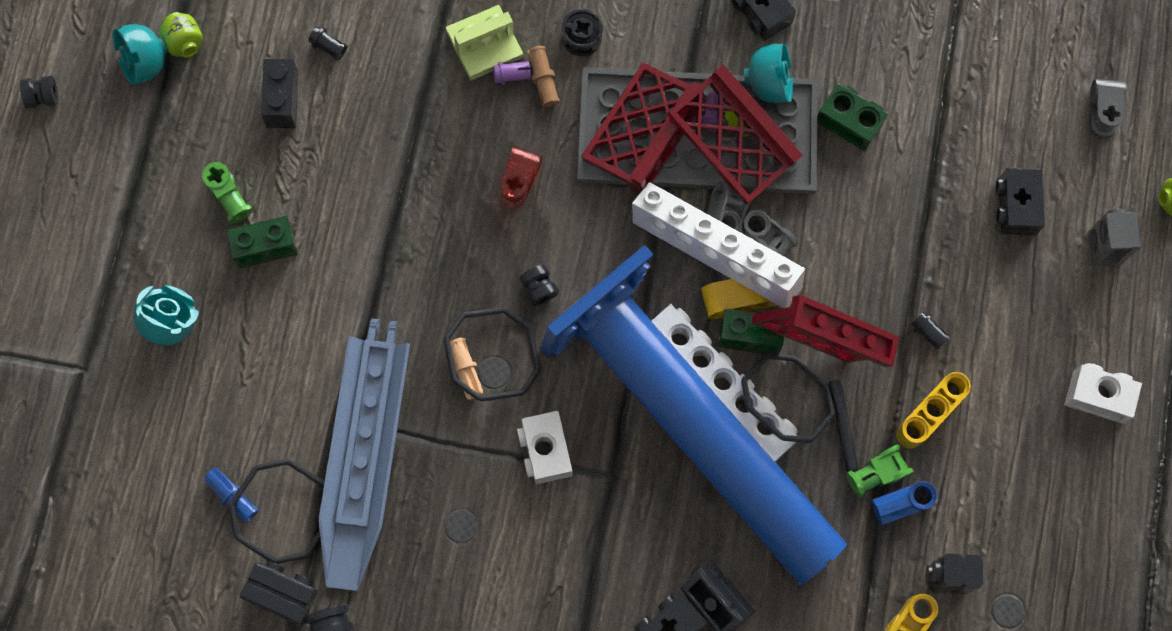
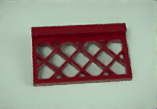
M642 62L581 156L582 160L632 185L634 191L641 193L649 182H654L684 135L668 115L664 123L651 126L648 114L663 110L667 114L670 108L675 107L695 90L699 84L693 82L689 85ZM646 73L656 78L658 85L641 90L640 81ZM677 88L683 91L679 99L670 102L666 101L665 90ZM702 91V103H704L705 96L704 91ZM660 92L663 103L646 108L643 96ZM640 97L643 109L626 113L624 108L626 102ZM695 97L691 102L697 103V97ZM684 107L678 114L685 122L691 123L696 116L697 108ZM645 116L648 127L631 131L628 120ZM625 121L627 133L610 137L609 129L611 125ZM650 134L652 139L650 145L636 150L633 138ZM630 139L633 151L615 155L612 144ZM606 145L610 146L612 157L600 160L592 156L597 148ZM635 158L636 167L630 175L619 170L617 162Z
M724 64L667 113L669 118L746 205L803 156ZM709 85L718 95V105L702 103V91ZM695 97H697V103L691 102ZM684 107L697 108L696 123L685 122L678 112ZM702 109L717 110V125L701 124ZM723 111L733 112L738 117L737 127L722 126ZM701 130L716 131V146L705 145L702 142ZM722 132L737 133V148L721 147ZM743 134L754 135L758 140L757 150L742 149ZM721 152L736 154V169L723 166L721 163ZM742 154L757 156V171L741 169ZM763 156L773 157L781 167L776 172H763ZM741 175L756 176V189L751 194H748L741 186ZM762 177H769L762 183Z
M803 295L793 296L790 307L753 314L752 324L847 363L868 360L883 367L894 366L899 336Z

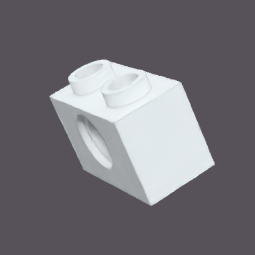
M1082 364L1072 373L1065 406L1124 424L1134 418L1142 383L1134 381L1133 377L1128 374H1111L1103 371V368L1099 365ZM1099 385L1104 386L1108 390L1109 398L1103 397L1099 393Z
M559 411L523 418V428L517 429L521 447L527 446L529 458L524 459L527 476H534L535 484L572 477V467ZM540 442H548L553 447V450L548 455H540L535 450L536 445Z

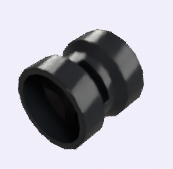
M52 75L43 76L40 80H33L32 78L21 79L20 92L26 109L36 108L39 104H46L47 106L58 104L57 85Z
M544 264L529 269L519 277L522 286L529 291L528 297L532 306L544 304L559 294V289L549 279L550 272Z

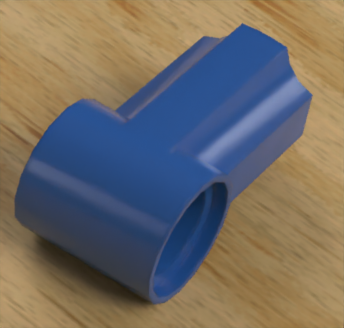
M920 481L871 501L875 515L882 526L926 511L934 506L938 495L934 485L926 481ZM915 489H921L927 493V504L921 505L915 501L913 496Z

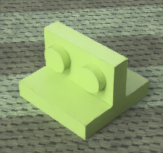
M499 5L446 27V32L470 81L492 72L493 66L498 65V62L511 64L523 59V52L513 34V21L508 12L503 14Z

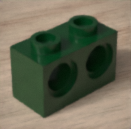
M837 83L819 110L817 123L866 152L883 126L888 113L878 103L868 102L860 97L853 88ZM841 104L847 111H838L834 105ZM866 119L872 126L865 127L859 120Z
M287 215L227 230L232 256L239 269L299 255L293 228Z
M725 309L721 318L718 347L760 354H779L783 348L784 336L752 324L753 314L758 313Z

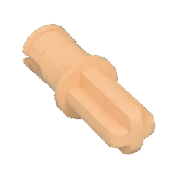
M457 338L450 341L456 373L460 381L482 396L483 389L475 370L477 364L470 357L465 338ZM464 391L468 400L475 399Z

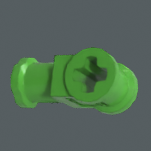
M220 162L210 163L204 168L202 172L203 181L223 205L228 214V222L234 224L249 217L253 212V208L251 205H247L241 197L229 169ZM220 175L223 181L217 183L215 178Z
M899 444L876 455L867 463L866 467L856 472L849 471L846 473L848 483L858 498L863 497L865 491L877 485L879 488L888 484L891 485L914 472L912 468L907 467L899 452L901 449Z

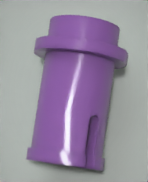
M529 61L511 64L498 62V65L493 66L495 83L505 85V82L531 80V71L528 70L530 67Z
M715 91L709 92L707 104L718 105L717 93ZM705 109V114L701 116V123L717 125V110Z

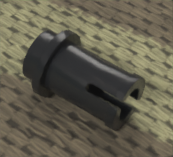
M316 27L308 38L312 48L321 49L337 61L344 56L348 48L347 44L328 34L327 29L324 27L321 29Z
M923 311L911 323L915 328L913 331L915 333L918 331L938 350L951 336L931 319L932 314L927 315Z

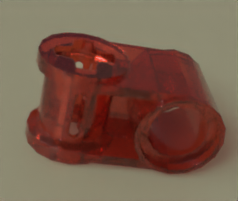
M517 146L513 147L501 180V199L505 205L515 208L525 203L532 184L539 173L543 155ZM514 187H518L515 192H511Z

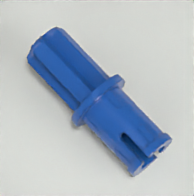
M218 468L209 471L204 478L208 486L222 499L221 504L223 506L229 505V502L240 487L235 486ZM243 494L234 506L236 515L244 524L252 520L259 512V509Z

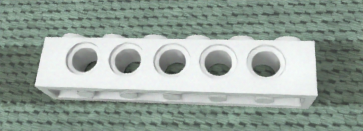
M650 182L632 203L634 224L782 308L789 307L792 297L798 295L803 288L805 268Z
M670 304L652 320L655 326L775 462L796 444V442L782 441L773 433L771 435H762L757 429V424L760 421L751 413H743L736 408L735 402L744 400L741 384L744 374L739 375L732 368L733 363L730 358L723 352L718 353L711 346L712 341L702 330L697 332L690 324L691 319L681 308L676 310ZM675 334H682L687 338L688 343L682 346L676 345L671 337ZM703 356L708 360L709 365L704 368L697 367L693 363V358ZM724 378L729 382L730 388L720 390L715 386L714 380ZM749 379L747 383L752 407L784 435L797 436L796 433L798 431L789 420H782L774 412L776 410L774 404L765 396L761 398L753 390L755 386Z

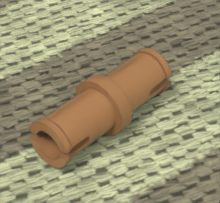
M545 46L530 48L527 54L534 73L531 77L533 83L537 84L542 102L541 105L543 108L556 106L560 103L553 80L555 79L554 70L550 69Z

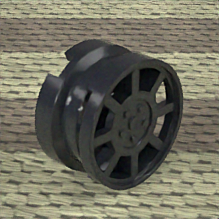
M578 9L570 12L562 23V43L565 49L576 56H589L599 49L603 34V24L599 20V16L587 9Z
M348 605L329 607L304 617L305 624H310V631H355L353 623L349 622L347 615H344L349 611Z

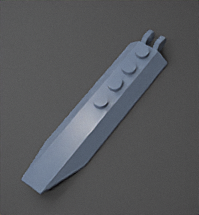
M371 319L367 340L364 341L352 336L348 338L319 514L325 583L328 588L351 591L359 590L382 529L410 344L408 343L395 344L398 327L395 321H391L388 325L386 342L376 341L380 326L379 319Z

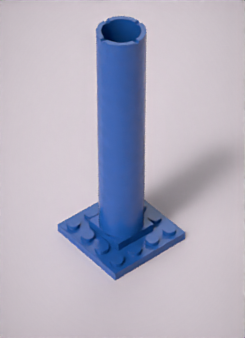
M644 245L547 326L540 350L547 358L553 353L558 357L571 346L572 337L575 336L580 342L586 340L796 582L802 585L828 565V560L833 561L843 551L847 543L631 298L632 294L640 287L639 284L643 281L642 278L646 276V271L651 267L648 263L653 253Z

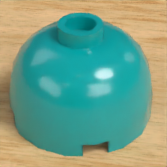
M139 24L121 26L112 31L114 51L120 50L122 58L118 63L130 84L138 85L155 78L161 72L164 65V54H167V48L161 37L157 38L151 29Z
M777 43L760 48L751 57L749 68L744 69L745 85L751 86L754 95L763 102L782 104L792 100L793 78H789V68H792L787 45Z
M164 285L163 289L153 290L154 286L145 288L139 293L133 310L134 325L139 334L148 342L162 346L175 345L187 338L193 330L199 314L198 309L196 311L193 306L195 301L183 290Z

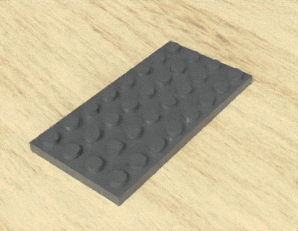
M583 67L577 183L630 185L582 160L581 156L637 70ZM664 72L689 85L693 82L700 85L712 75ZM646 73L640 81L641 90L658 85L657 79ZM733 75L803 154L799 160L762 192L815 195L817 191L818 79L793 78L791 102L769 104L757 98L751 86L745 85L744 76ZM710 85L704 90V103L706 104L708 93L714 91ZM677 88L665 90L666 101L670 102L679 99L683 91ZM660 92L643 96L646 108L663 103ZM640 97L626 102L624 106L626 113L643 109ZM702 109V115H704L705 109ZM665 110L648 114L651 126L664 123L667 118ZM723 111V115H722V117H723V119H724V125H723V126H728V123H729V122H727L726 119H725V113H726V111ZM645 116L628 120L631 131L648 127ZM696 116L691 123H696ZM625 121L612 124L609 129L610 137L627 133ZM701 130L702 142L705 145L716 146V132ZM722 132L721 147L737 148V133ZM650 134L633 138L636 150L650 145L652 142ZM749 134L746 137H742V149L757 150L758 140L754 135ZM683 135L652 184L657 187L714 189L724 179L691 141ZM630 139L612 144L615 155L633 151ZM606 145L597 148L592 156L600 160L612 157L610 146ZM721 152V163L725 168L736 169L735 153ZM742 154L741 169L757 171V156ZM763 156V172H776L781 167L773 157ZM635 158L617 162L619 170L629 175L636 167ZM741 175V186L745 191H754L756 189V176ZM762 177V183L769 177Z

